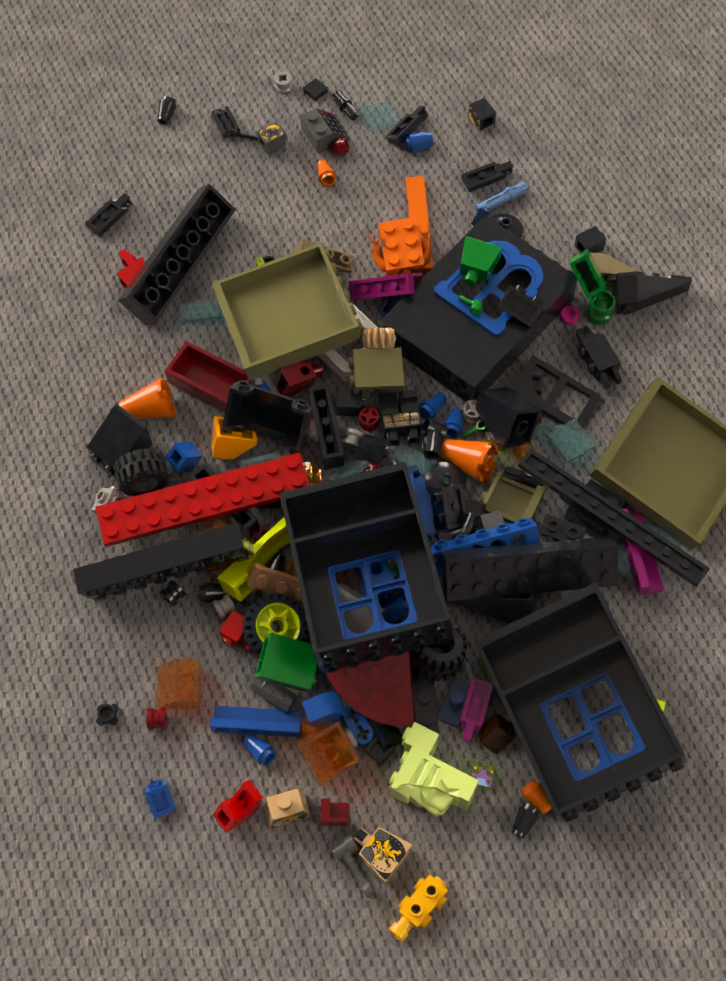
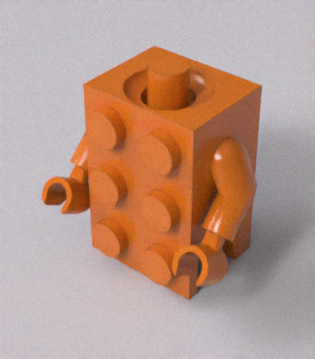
M417 217L379 223L380 234L377 232L378 239L373 241L371 233L369 234V240L373 243L374 262L379 269L386 272L387 276L422 273V276L413 277L414 283H418L426 275L425 265L429 263L432 255L431 237L428 236L430 225L427 223L428 231L422 232L421 224L418 229ZM419 232L423 235V238H421V241H420ZM380 236H381L382 247H381V245H379Z

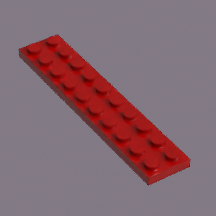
M299 452L96 506L95 508L104 546L109 547L280 501L279 493L310 486Z

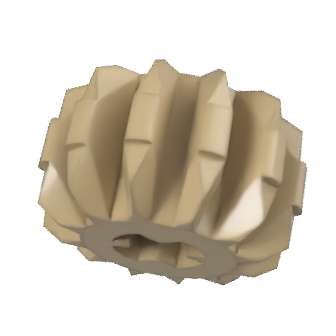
M366 328L363 330L362 342L363 347L366 349L393 348L395 346L396 335L394 329Z

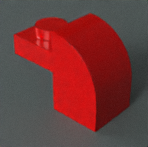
M124 249L119 252V257L125 268L118 272L117 275L120 284L126 289L145 261L142 257L137 260L133 254H129Z
M248 780L240 786L233 797L220 803L213 816L225 833H227L255 814L261 807L259 803L263 797L252 782Z

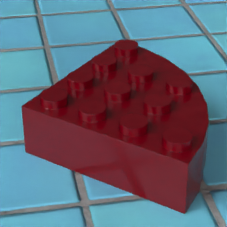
M410 651L400 656L391 655L383 657L376 662L368 661L360 663L356 667H344L333 673H326L338 694L362 715L379 723L396 727L413 726L415 722Z

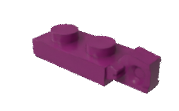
M472 677L460 719V727L465 728L463 740L472 742L474 732H480L481 727H483L494 683Z

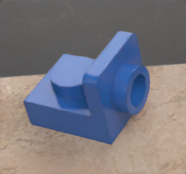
M158 779L150 782L148 787L145 788V795L154 819L175 811L176 807L167 781L161 782Z

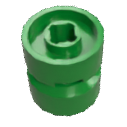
M603 290L590 297L586 315L591 323L600 326L607 324L611 320L616 301L613 294Z

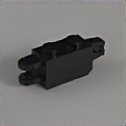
M588 326L577 329L576 336L580 343L578 354L582 360L585 359L589 373L594 375L596 380H600L605 389L611 387L610 380L608 379L609 375H611L616 384L622 383V378L618 372L621 362L605 335L601 333L594 334Z

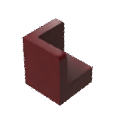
M321 799V826H349V803H331L330 799Z

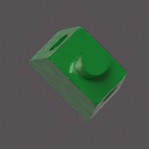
M466 236L460 265V274L465 275L464 283L474 286L477 279L487 281L500 260L502 247Z

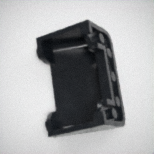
M241 380L230 387L221 431L231 434L233 429H240L241 433L248 429L282 440V446L286 447L289 445L290 454L301 453L307 444L312 407L306 400L287 397L250 385L247 381Z

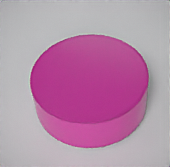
M565 306L561 309L559 317L562 323L574 325L578 322L580 313L574 306Z

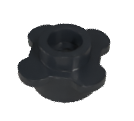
M100 704L97 707L98 718L96 722L99 726L104 724L114 726L118 723L117 712L119 707L117 704Z

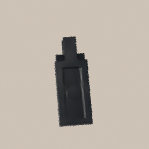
M419 106L412 114H407L386 135L387 141L397 144L403 143L408 135L415 131L418 125L428 117L425 106Z
M510 161L503 164L492 162L462 174L461 179L467 190L472 192L503 180L507 175L513 173V165Z
M124 193L117 200L110 199L85 223L86 228L101 237L127 212V208L132 204L130 197Z

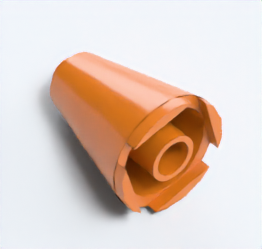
M163 378L152 382L119 402V406L138 420L171 418L176 414L175 403L171 405L172 391L167 381L163 380Z
M447 439L445 442H442L441 458L455 464L464 473L478 482L484 483V480H489L497 462L493 461L494 455H498L499 451L497 444L492 442Z

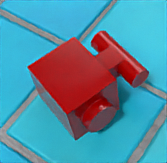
M234 610L220 628L219 634L222 638L221 641L229 647L234 645L240 648L245 636L244 632H242V627H244L242 622L245 616ZM247 642V644L244 647V650L251 653L253 649H250L247 646Z

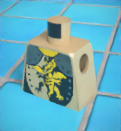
M299 789L270 796L265 800L264 810L269 829L311 817L306 795Z
M380 827L377 828L373 835L361 828L354 837V840L363 846L359 852V858L385 885L412 850V844Z

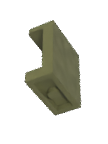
M401 348L353 349L352 356L348 357V367L352 369L353 375H350V388L354 387V394H358L359 390L394 389L396 393L403 391L405 385Z
M498 470L497 474L492 475L489 481V491H484L480 503H482L483 512L501 511L504 521L511 524L516 523L517 520L522 518L533 520L544 496L545 488L537 485L535 490L502 475L503 471Z

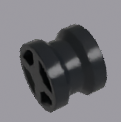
M173 580L168 582L166 589H162L159 592L161 597L173 607L177 605L179 598H183L186 595L185 591Z

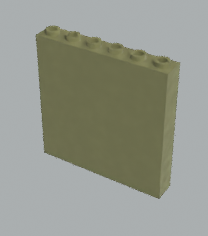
M321 243L212 283L249 381L362 339L360 330H363L362 323L359 318H355L357 314L354 305H349L350 298L347 290H342L344 287L340 276L336 277L338 273L334 262L330 263V253L328 249L324 250Z
M656 377L648 385L589 476L625 500L626 503L690 549L698 545L702 546L708 539L706 534L709 529L712 530L717 524L718 520L716 518L718 514H722L726 509V425L659 377Z

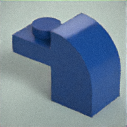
M335 691L322 693L302 702L308 720L313 727L331 721L333 725L342 722L340 716L347 713L340 695Z

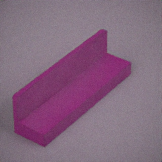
M407 273L349 281L350 300L415 293L413 277L422 276V273Z
M641 513L631 514V516L644 524ZM622 538L638 596L663 591L664 588L655 559Z

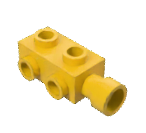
M430 874L426 879L420 878L414 886L416 891L411 897L407 895L398 906L401 908L399 910L401 919L397 923L394 922L388 929L396 939L403 943L409 936L408 932L412 927L418 930L421 926L424 929L433 918L430 915L435 908L440 910L448 900L445 897L448 891L445 888L447 886L445 882L438 876L433 878ZM432 887L435 889L436 893L434 895H429L427 893V889ZM413 906L420 908L418 914L412 912L411 908Z

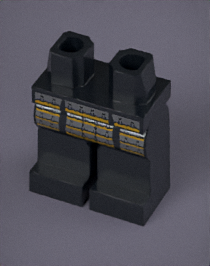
M417 389L399 391L400 413L396 392L378 394L384 437L388 439L389 445H399L400 437L407 436L408 443L410 444L418 443L419 435L421 434V421Z

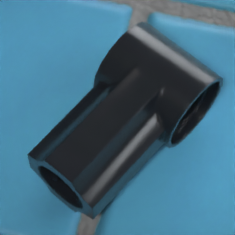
M430 418L423 422L420 430L421 435L424 436L422 454L427 460H438L441 457L442 441L448 429L446 425Z

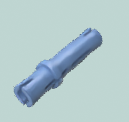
M525 181L511 188L507 187L503 192L475 205V210L477 213L481 207H488L493 210L529 192V188Z

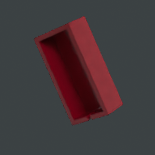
M188 341L184 343L164 370L169 384L223 412L226 410L230 387L234 383L243 380L255 386V380L249 381L245 370Z

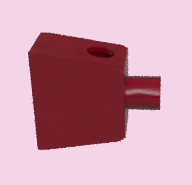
M308 360L280 369L274 385L279 394L291 397L312 387L316 378L323 374L320 364L311 366Z

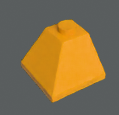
M214 416L211 444L213 458L233 460L257 445L256 432L248 429L244 433H241L240 429H233L231 434L222 432L224 417Z

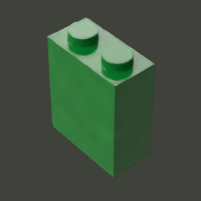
M589 249L570 259L569 265L587 299L606 289V282Z
M275 633L266 634L255 678L303 692L311 690L316 683L317 675H315L316 666H318L312 644Z

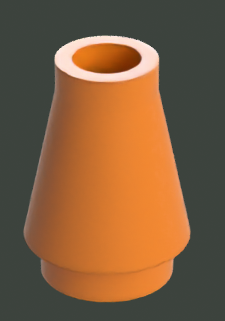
M320 160L317 163L319 182L324 186H331L336 181V173L326 160Z
M533 779L520 791L524 795L523 798L539 809L543 815L552 808L540 782L537 783Z

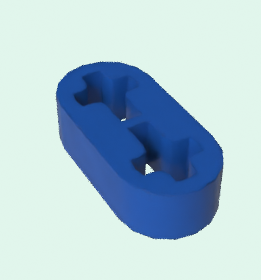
M351 706L346 707L347 713L343 715L346 727L352 732L357 745L367 746L373 740L372 728L364 715ZM349 712L358 713L357 724L354 723L352 718L347 719ZM361 727L364 733H369L367 735V740H363V738H357L359 737L358 728Z

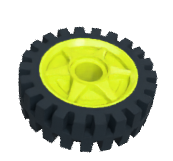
M283 594L267 595L254 602L246 611V616L242 622L244 624L242 632L245 634L244 640L248 642L247 646L253 649L256 655L261 654L265 635L269 633H275L302 642L307 640L309 628L304 615L305 610L301 609L300 603L294 602L292 597H286L287 595ZM272 622L278 623L280 627L279 632L273 631Z

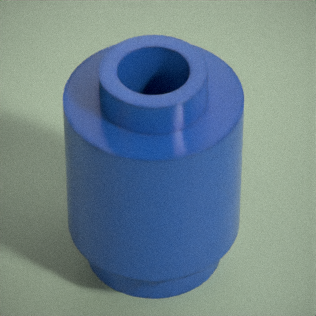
M424 131L409 134L408 139L405 140L407 150H411V153L429 150L430 147H433L431 132L427 133Z

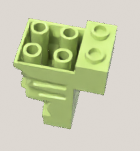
M414 722L412 728L407 727L402 737L404 754L400 760L399 772L394 771L389 781L391 797L406 804L410 801L419 808H425L435 817L443 815L451 804L466 811L477 790L479 780L432 757L438 746L439 734Z

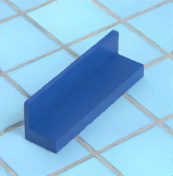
M409 473L425 531L434 535L435 528L431 495L426 489L425 477L414 478L413 473Z
M215 706L214 718L210 719V728L212 732L301 738L303 712L290 710L286 713L283 710Z

